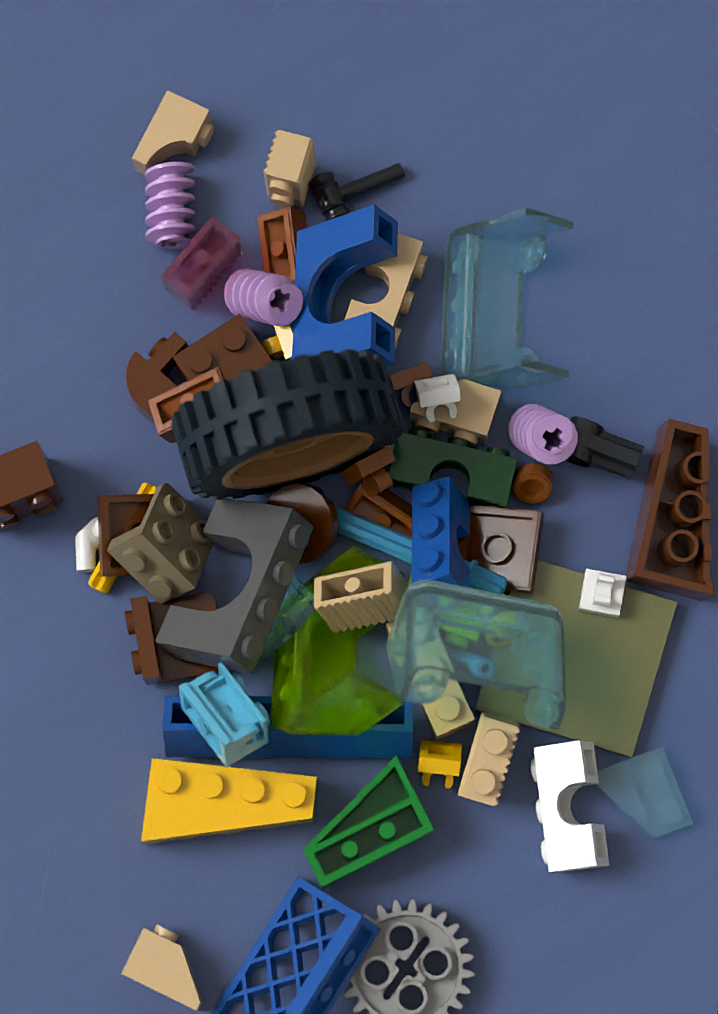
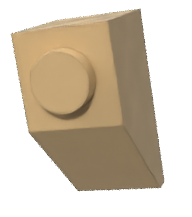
M156 925L153 932L143 928L121 974L196 1011H200L203 1001L185 948L176 943L179 935L159 925Z

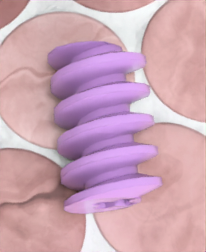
M167 162L154 165L145 172L146 181L149 182L145 187L146 196L149 197L145 203V208L150 213L145 218L146 226L150 228L145 233V238L149 244L169 250H186L195 246L194 240L184 238V235L195 232L194 225L184 223V220L195 217V210L184 208L185 204L195 201V195L184 192V189L195 186L193 179L184 177V174L195 171L194 165L186 162Z
M244 268L230 275L225 284V303L230 312L235 316L241 314L247 320L284 326L294 321L301 312L303 305L302 291L286 276Z
M527 404L518 408L512 414L508 424V435L512 444L519 451L545 464H558L567 460L573 454L577 445L578 433L575 425L567 417L538 404Z

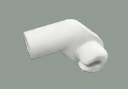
M98 517L87 523L75 537L77 572H93L96 568V551L99 549Z

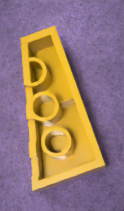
M152 758L141 842L147 845L179 839H192L216 834H229L239 831L313 822L318 779L314 776Z

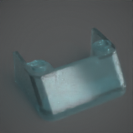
M526 207L457 228L451 233L445 248L441 343L442 376L454 374L457 382L465 379L484 386L523 388L569 378V370L544 364L537 350L521 347L523 274L536 270L543 262L546 255V237L573 230V221Z

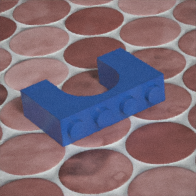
M375 204L297 231L295 285L302 291L303 305L297 318L292 321L293 343L291 359L294 356L303 354L308 356L317 355L321 351L333 350L334 353H338L345 349H355L357 353L367 350L371 351L373 355L378 354L382 357L386 367L395 364V327L371 311L337 323H332L331 308L335 295L350 275L364 267L397 257L398 221Z

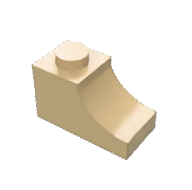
M167 90L132 156L135 171L145 175L148 168L158 165L174 155L188 153L195 156L200 146H207L214 132V126L211 125L210 110Z

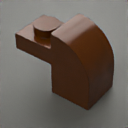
M175 331L168 339L162 337L157 341L149 352L151 358L148 361L135 351L126 369V385L132 401L138 411L154 425L155 422L148 400L177 387L167 376L176 367L173 356L188 347L187 341Z

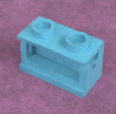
M220 662L218 663L219 677L215 671L207 672L189 683L181 684L179 692L182 710L227 767L269 743L267 725L270 724V718L261 703H253L248 697L246 686L237 673L230 674L223 663Z

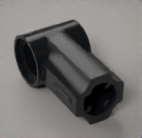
M572 416L570 421L575 425L578 439L573 454L565 461L585 468H589L592 465L631 480L644 446L605 432V429L594 421Z

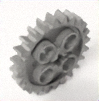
M394 900L392 913L389 914L386 913L381 905H378L377 913L379 918L375 921L364 914V917L380 927L381 930L348 981L352 982L353 987L344 994L345 998L357 996L360 1000L355 1005L353 1011L357 1013L366 1008L369 1014H448L446 1009L449 1005L461 1010L463 1006L455 997L457 993L470 994V990L462 985L461 982L463 978L474 977V973L463 969V963L473 959V955L461 954L460 948L468 942V938L455 940L453 936L460 925L456 923L446 928L443 923L447 913L444 911L436 918L431 917L432 904L429 903L422 913L416 912L415 900L410 901L407 911H402L398 901ZM397 927L408 928L414 936V942L407 950H396L390 944L389 936ZM428 937L430 939L429 944L414 964V969L418 971L417 975L414 978L407 975L391 998L385 1000L383 993L399 972V968L395 965L396 961L399 958L406 961L421 939ZM432 951L443 953L448 961L446 971L438 976L429 974L423 966L425 956ZM382 961L388 966L389 977L384 984L373 985L367 981L365 970L371 962ZM409 985L418 987L423 993V1003L415 1010H407L399 1002L401 990Z

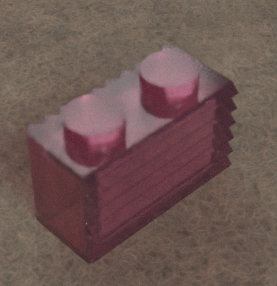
M212 216L161 275L164 288L191 310L197 309V304L202 303V298L207 297V292H212V286H217V280H222V274H227V268H232V262H237V256H242L239 236Z

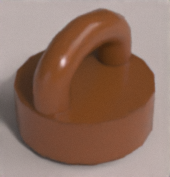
M531 463L519 467L514 472L512 490L514 495L522 502L529 504L541 503L551 495L553 476L552 472L546 467Z

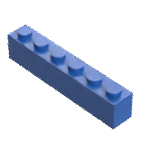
M165 696L162 729L165 756L219 758L182 710L180 696ZM248 696L253 703H261L270 718V724L267 725L269 743L243 758H394L395 756L397 758H412L413 697Z

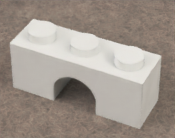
M579 740L534 747L535 758L531 760V772L535 782H538L540 799L536 802V813L540 823H543L545 840L541 844V853L545 864L548 865L549 872H568L610 866L604 825L580 824L573 817L570 807L572 796L579 788L599 783L594 742Z

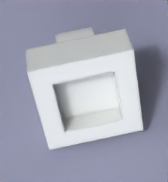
M454 374L414 381L420 407L424 408L429 422H435L434 409L438 405H446L450 418H456L457 408L454 402L461 401V396Z
M586 569L578 611L618 618L620 616L626 576Z

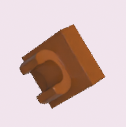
M423 362L388 376L393 391L402 388L400 400L405 407L412 406L409 392L415 387L414 381L431 378L432 374L428 363Z
M389 446L356 462L341 473L348 486L363 479L366 492L370 497H373L393 485L390 475L383 468L396 459Z

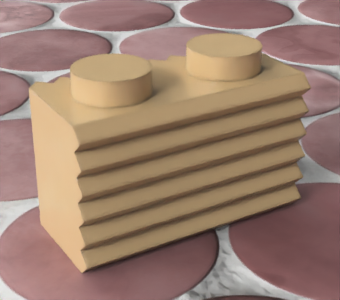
M278 130L274 132L275 139L272 140L271 153L268 154L266 168L263 169L266 192L269 199H271L270 202L278 207H303L309 189L308 183L313 176L316 166L314 140L309 137Z
M393 561L314 578V608L336 634L340 629L345 632L348 628L350 630H353L355 627L360 629L363 625L368 627L371 623L375 626L378 622L383 624L386 620L391 622L394 619L398 621L401 617L406 619L409 616V584L403 578L402 573L400 574L396 565L393 564Z
M482 712L458 791L459 796L491 806L499 803L501 788L504 786L506 772H508L509 768L508 765L511 763L513 748L516 745L515 741L518 740L517 733L520 732L518 722Z

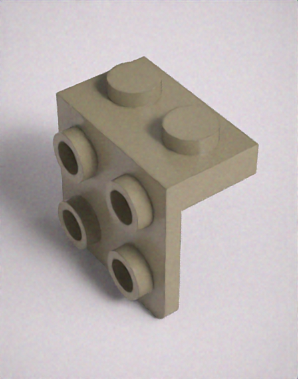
M163 483L157 487L141 525L112 539L107 551L162 604L196 587L214 542L202 533L207 521L170 484Z

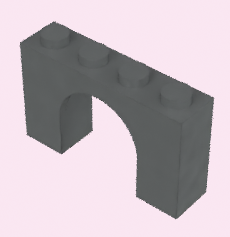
M229 498L216 500L202 533L224 551L252 555V571L249 580L242 592L232 602L217 610L200 611L170 605L155 642L179 660L218 667V663L222 662L228 670L252 674L314 527L293 508Z

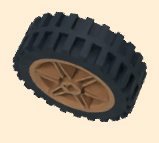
M345 349L338 353H334L333 350H327L311 356L303 354L294 356L291 360L283 362L277 360L267 363V366L253 371L249 369L240 372L239 376L230 380L223 379L215 383L213 388L196 393L193 396L194 400L185 401L179 406V411L174 412L171 421L191 492L199 495L201 498L213 497V499L223 500L231 496L234 499H238L252 494L257 496L264 495L270 491L278 490L282 486L305 482L312 483L329 474L343 472L347 467L385 448V446L393 445L404 431L402 418L382 357L378 354L373 355L371 351L367 350L357 353L355 349Z

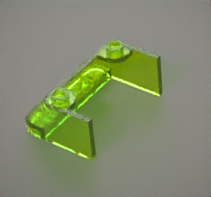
M354 545L283 601L276 618L271 704V724L273 727L287 734L359 735L369 730L375 723L403 704L402 696L356 673L357 639L365 633L371 632L375 626L371 623L368 627L363 625L360 629L355 627L353 630H350L348 628L345 632L340 629L336 634L314 608V578L384 563V561ZM399 570L400 574L402 573L403 578H405V573Z

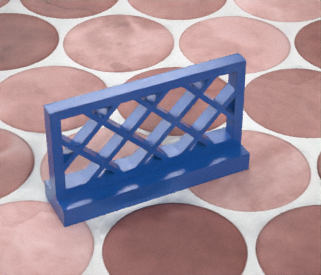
M297 877L211 1014H228L234 1003L243 1000L245 1014H255L253 997L270 992L272 1010L261 1014H328L381 928L355 910L337 901L302 878ZM306 891L312 895L314 911L297 916L296 904ZM322 902L326 903L329 906L323 908ZM339 912L345 915L337 931L326 935L324 917ZM315 921L317 938L300 943L298 926ZM289 929L291 947L275 952L273 941L277 934ZM319 948L320 958L312 969L304 971L302 953ZM293 956L295 974L278 979L276 961ZM267 965L269 982L252 988L251 976L257 967ZM296 984L297 994L290 1005L281 1007L279 989Z

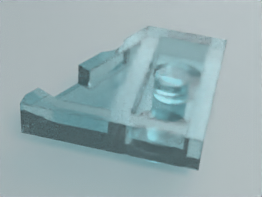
M663 746L597 771L599 783L593 785L599 787L615 802L616 806L635 820L638 826L652 839L693 824Z

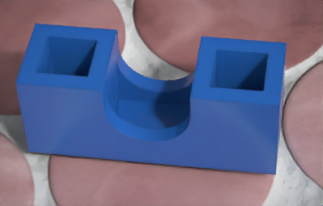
M450 476L413 486L411 585L432 611L470 602V568L462 558L457 544V539L470 536V503Z

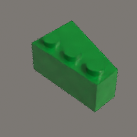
M397 756L303 849L322 889L433 834L434 829Z

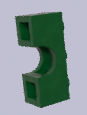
M409 429L408 433L403 432L398 437L393 454L396 460L391 463L389 475L393 482L391 487L413 492V486L430 482L436 472L445 468H452L460 471L468 481L467 501L470 505L506 508L517 458L510 457L509 451L496 447H487L486 451L470 448L471 443L457 438H448L447 442L431 439L432 435L418 429Z

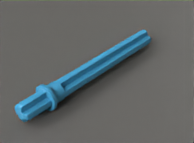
M335 506L339 523L337 533L412 564L411 537ZM464 560L470 568V589L491 598L500 599L506 590L507 578L478 566L479 562L477 560H472V562Z

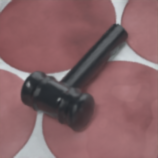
M397 163L340 187L334 181V174L332 172H321L310 179L308 185L313 190L312 195L315 196L319 204L322 216L326 217L325 221L351 213L346 208L347 202L345 201L405 177L401 164Z

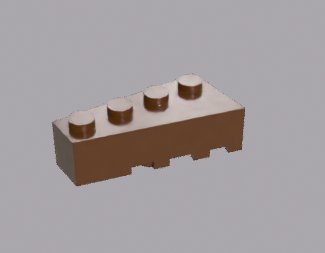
M670 418L658 427L626 570L625 582L699 601L713 596V581H711L710 568L712 544H710L709 537L711 503L708 502V482L710 481L708 428Z

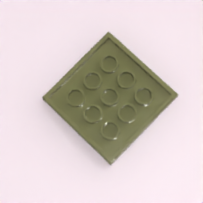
M538 560L534 593L510 591L504 614L512 613L520 618L525 630L524 635L511 646L503 649H493L489 661L493 672L488 680L483 681L474 711L486 712L516 721L519 725L568 740L594 742V748L631 759L677 602L625 586L620 616L618 618L578 611L584 574Z

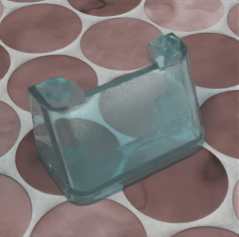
M419 580L407 587L386 643V650L399 700L418 704L434 702L443 695L448 681L451 679L527 694L523 706L526 718L536 726L559 730L566 712L565 635L560 612L554 606L433 580Z

